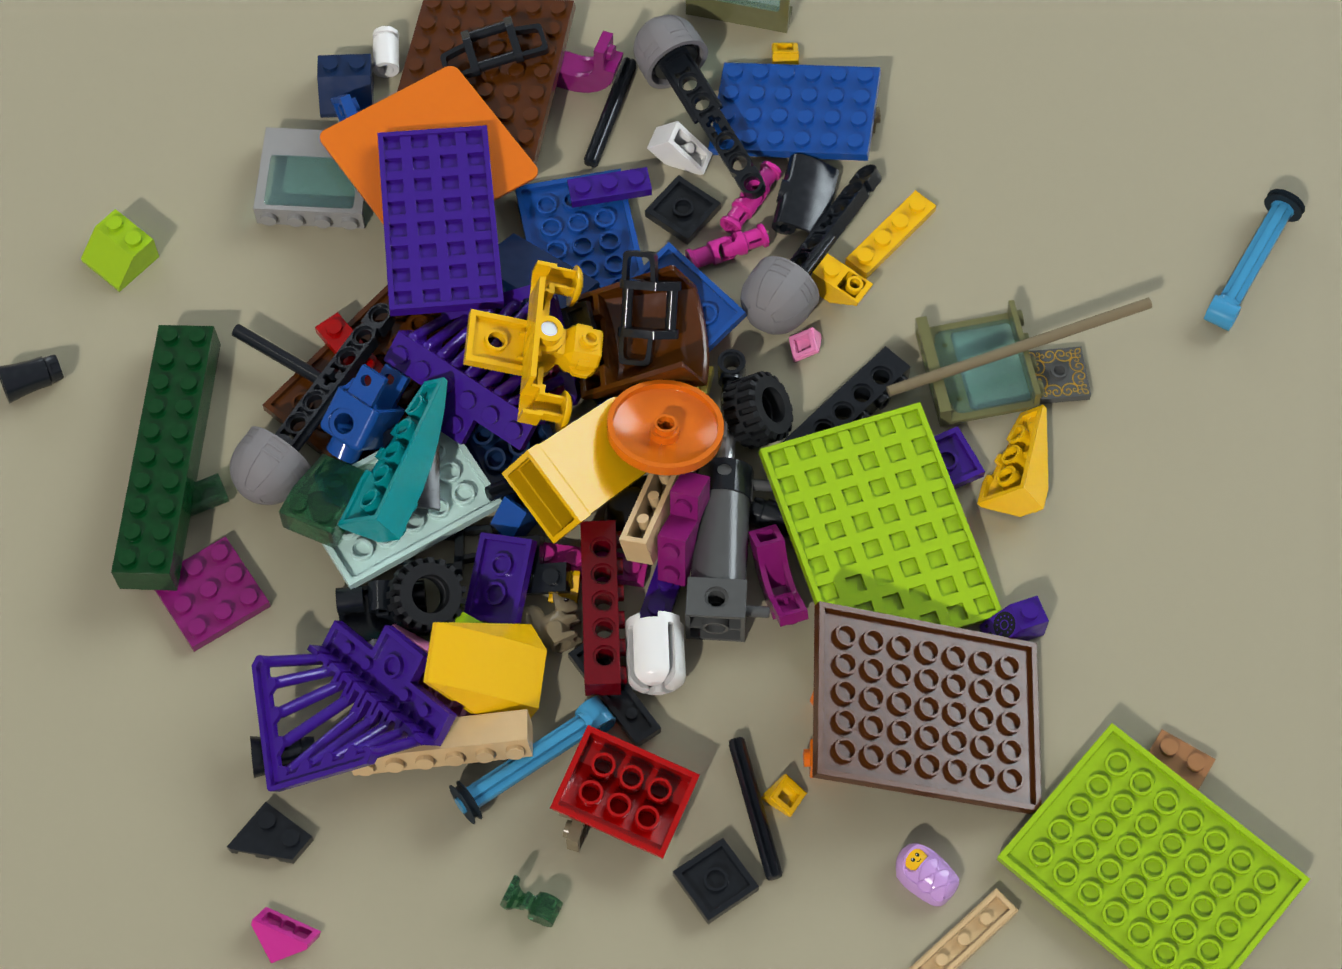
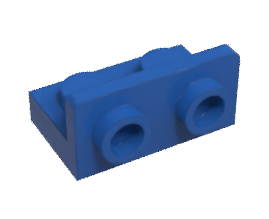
M350 94L338 95L330 99L339 122L361 111L356 98H351Z

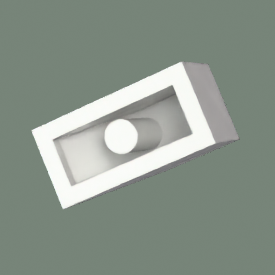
M679 121L656 127L647 147L665 165L697 175L705 173L713 154Z

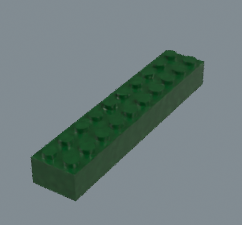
M158 326L111 570L119 589L178 590L221 347L214 326Z

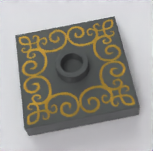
M1082 347L1029 351L1030 357L1035 356L1037 362L1036 378L1037 380H1042L1044 386V396L1040 398V404L1090 400L1091 392Z

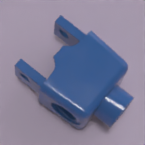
M362 364L355 378H352L344 386H338L321 420V428L332 436L326 447L329 453L344 462L354 464L359 461L364 451L383 448V433L386 430L393 429L405 412L397 404L411 378L390 364H385L380 373L368 365ZM390 374L394 377V382L391 385L388 383L389 379L387 378ZM367 375L371 377V384L369 386L364 381Z

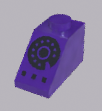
M1034 596L1008 605L980 624L979 629L983 633L1028 641L1043 636L1049 620L1038 596Z

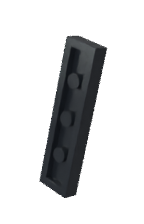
M582 644L569 652L568 658L584 678V647ZM603 658L598 661V663L601 665H609L612 663L608 658ZM628 683L621 684V695H598L635 746L640 747L661 733V727Z

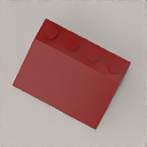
M588 725L550 809L663 859L700 774Z

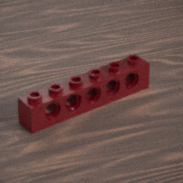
M616 520L583 521L580 523L585 696L621 695V684H627L626 666H620V656H626L625 638H619V629H625L624 611H618V602H624V584H618L617 575H623V557H617V548H622L619 541L622 531H616ZM598 551L608 552L606 556H598L595 553ZM600 577L609 579L606 583H599L596 580ZM600 604L610 606L607 610H599L596 607ZM601 631H608L611 633V635L606 638L599 637L597 634ZM603 658H608L612 660V663L609 665H601L598 663V661Z

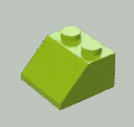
M114 209L95 226L81 261L120 292L159 258L154 239Z

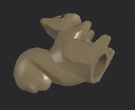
M553 593L555 611L545 615L538 606L528 605L523 609L520 624H532L545 647L550 648L553 652L562 653L582 644L577 631L571 630L572 627L578 625L581 621L577 619L578 617L575 614L578 610V604L574 600L560 597L557 593Z

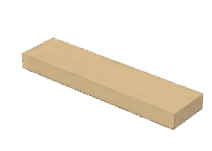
M996 888L909 969H958L1008 923L1019 910Z

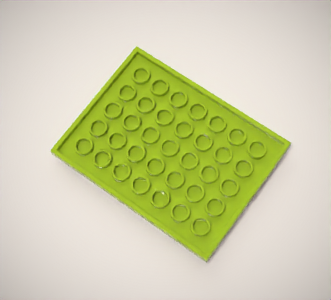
M1113 723L1110 724L997 857V860L1129 969H1238L1310 880L1298 868Z

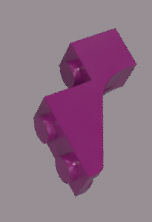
M692 472L680 474L670 490V515L657 535L658 580L684 587L687 585L700 520L710 499L709 476Z

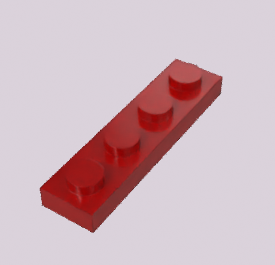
M338 312L315 327L316 333L334 354L338 352L353 332V329ZM374 354L365 363L379 373L384 367ZM355 356L347 357L343 361V365L351 364L355 360ZM390 374L387 378L389 379L388 383L391 385L394 382V378ZM369 375L364 379L367 386L371 384V377Z

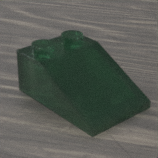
M322 454L294 485L279 510L283 528L336 549L346 531L341 529L338 523L365 470Z

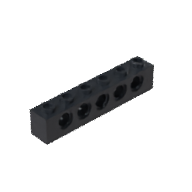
M885 346L782 442L872 416L877 409L882 410L891 400L886 386L909 379L911 366ZM875 381H883L885 384H878ZM858 398H863V399H865V400H867V401H866V402H859V401H857L856 399H858ZM838 416H845V417H847L848 419H846V420H840V419H838L837 417H838Z

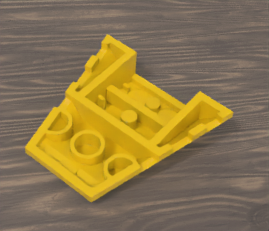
M433 622L423 682L449 700L457 701L463 705V709L470 714L479 715L527 709L531 719L539 709L547 649L532 624Z

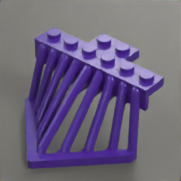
M531 285L503 292L504 305L506 306L498 314L511 317L516 311H519L514 318L527 320L529 301L523 307L522 305L525 299H528L530 296ZM554 294L550 301L549 315L560 320L565 329L558 295ZM499 308L479 311L497 314ZM470 310L443 312L440 316L415 331H398L384 358L385 362L421 386L424 381L442 377L448 380L441 426L442 433L460 445L466 444L476 423H479L518 450H525L537 426L517 422L520 394L514 397L512 395L521 384L522 376L513 375L499 386L505 373L490 370L485 375L487 369L463 365L465 348L457 355L460 346L466 342V325H468ZM447 325L445 328H443L442 330H440L438 333H436L434 336H432L431 338H429V339L427 340V336H428L429 334H431V333L435 332L436 330L440 329L441 327ZM459 330H461V331H460L455 337H453L444 347H442V343H443L444 341H446V340H447L448 338H450L452 335H454V334L457 333ZM495 338L490 343L494 347L502 346V342L498 338ZM560 369L555 377L543 382L546 385L545 393L564 385V389L571 396L572 406H576L579 403L581 390L578 377H573L570 373L563 372ZM540 420L538 425L545 424L546 421Z
M334 620L322 646H308L307 650L312 654L258 655L251 666L266 785L268 791L281 792L375 764L377 758L421 745L441 746L457 716L456 713L418 683L426 668L428 654L394 626L390 625L384 626L373 647L343 621ZM322 665L319 668L278 677H271L270 668ZM333 677L330 683L279 707L274 705L273 694L279 688ZM343 690L339 699L284 736H278L277 723L281 718H285ZM353 704L345 718L287 766H282L281 755L286 747L291 746Z

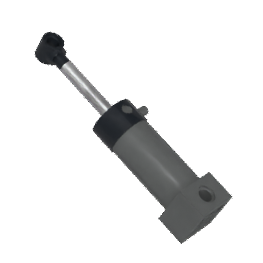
M727 349L718 357V384L722 387L720 411L724 420L722 444L718 451V456L696 470L697 474L710 477V499L700 520L691 565V577H688L686 639L745 642L746 617H770L769 606L747 605L748 532L753 491H772L769 480L754 479L752 466L744 461L735 459L736 440L733 433H730L728 424L724 419V411L722 410L724 401L722 397L726 386L730 382L746 376L745 356L742 352L735 349ZM728 367H736L735 370H729V369H727V368H728Z

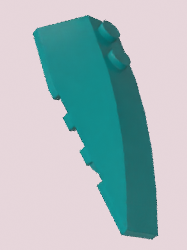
M442 377L424 381L405 410L408 414L407 418L395 425L390 433L393 439L386 449L381 447L375 455L378 461L371 472L365 470L338 523L341 529L380 543L400 540L404 535L407 523L418 506L417 502L423 492L434 460L445 409L447 379Z

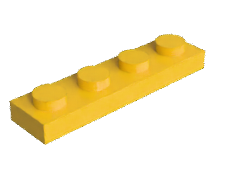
M915 190L846 257L845 264L867 279L935 212L936 205Z

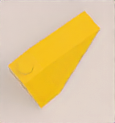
M1041 405L1019 414L1006 438L1009 442L1003 454H998L994 460L997 466L993 474L986 475L982 482L977 502L980 507L1018 517L1044 509L1049 488L1047 408Z

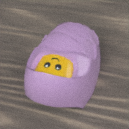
M919 843L908 844L899 852L896 859V877L901 884L915 896L930 905H945L959 886V878L953 869L935 851Z

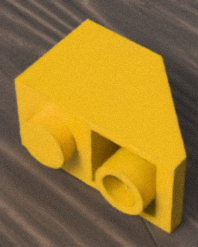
M828 253L811 275V278L817 285L819 296L829 303L857 306L873 286L867 279Z

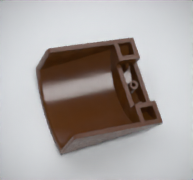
M674 265L658 269L659 280L681 281V291H678L676 329L679 330V339L656 340L653 362L648 366L625 365L619 362L618 327L621 326L622 288H620V282L580 295L576 303L585 300L590 301L597 330L603 332V356L599 366L591 377L586 379L580 378L582 399L589 400L619 396L631 386L651 380H674L694 387L707 386L709 344L702 304L696 285ZM650 272L632 277V279L651 280ZM634 289L632 327L665 328L667 291ZM627 337V356L632 359L644 360L648 339Z

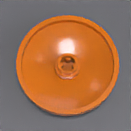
M651 380L631 386L614 400L608 412L607 436L613 450L627 464L651 474L680 475L695 471L715 457L723 440L724 420L717 404L700 389L679 381Z

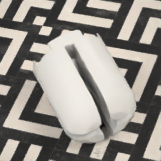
M658 611V616L640 618V613L630 616L625 621L627 682L631 688L648 695H664L680 688L686 679L684 625L680 622V616L666 611Z

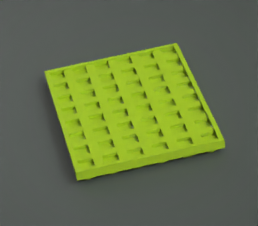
M921 402L759 450L760 459L815 605L821 601L957 628H967L985 622L1002 610Z

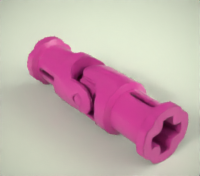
M763 161L760 164L759 172L766 185L765 192L757 199L746 198L742 192L740 193L739 198L733 201L732 209L727 216H723L720 219V225L726 232L730 234L737 231L742 232V226L746 220L753 217L757 208L769 195L772 184L775 180H779L782 177V171L776 164L770 161ZM751 180L746 184L745 189L749 191L756 190L760 182Z
M760 223L757 224L756 228L743 233L737 231L730 236L708 241L705 246L694 250L688 248L685 250V257L697 268L712 263L717 265L736 257L738 254L746 255L749 250L757 247H769L770 241L764 225Z

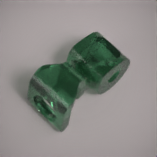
M514 875L500 906L506 910L526 909L528 910V919L542 926L553 927L563 902L545 892H539L536 896L529 891L526 894L523 893L519 886L520 878Z

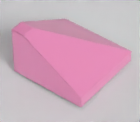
M811 327L789 337L794 362L820 352L822 337L821 333L815 328Z

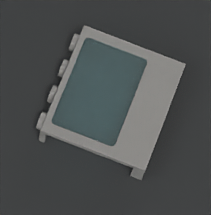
M266 127L253 207L257 223L267 226L279 224L293 227L317 226L319 228L340 227L348 230L356 228L365 229L363 214L365 200L320 142V134L323 130Z

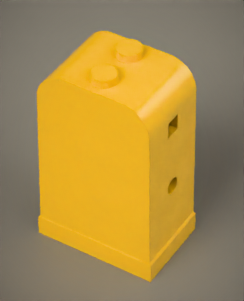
M617 397L608 399L542 443H537L501 473L553 544L647 473L623 461L609 443L607 417L609 409Z

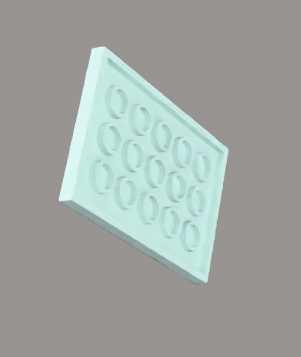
M440 431V511L416 508L407 523L406 532L400 540L380 543L341 529L338 526L365 470L371 472L378 459L375 457L377 452L294 495L295 502L350 589L368 582L497 511L502 500L501 498L493 501L488 500L485 487L491 485V483L465 444L460 445Z

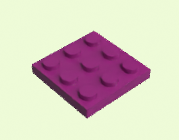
M226 536L182 562L177 591L154 590L194 652L271 607L268 599Z

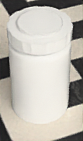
M381 26L373 31V72L379 77L390 78L396 76L399 72V32L390 26Z

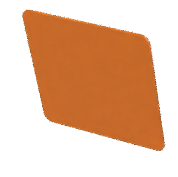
M454 66L442 68L323 130L320 134L322 145L383 225L377 134L380 132L487 125L494 201L534 180L538 175V168L465 76Z

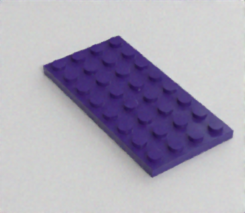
M487 125L377 133L390 316L504 308Z

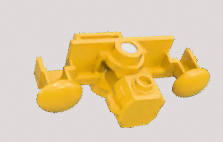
M537 260L532 270L527 320L471 309L468 315L463 365L522 376L517 422L535 426L538 425L540 420L555 422L556 433L565 428L570 421L572 399L566 390L563 391L561 396L545 393L546 385L543 384V377L556 364L559 365L563 372H568L573 377L586 379L595 373L602 357L603 332L601 330H596L592 326L579 323L564 329L560 320L549 315L550 301L554 294L567 296V307L573 306L578 301L583 288V272L578 265H575L573 270L557 267L555 263ZM488 338H498L502 342V346H492Z

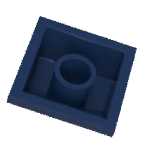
M371 54L318 55L317 82L321 118L337 117L330 99L338 95L350 94L351 98L355 97L360 110L374 104V72Z

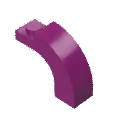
M603 30L592 57L565 51L556 87L581 93L598 92L607 88L613 81L623 58V53L616 51V45H613V33Z
M774 524L749 531L751 551L766 604L770 607L773 620L777 619L780 627L809 619L808 610L794 584L787 559L785 539L778 526Z

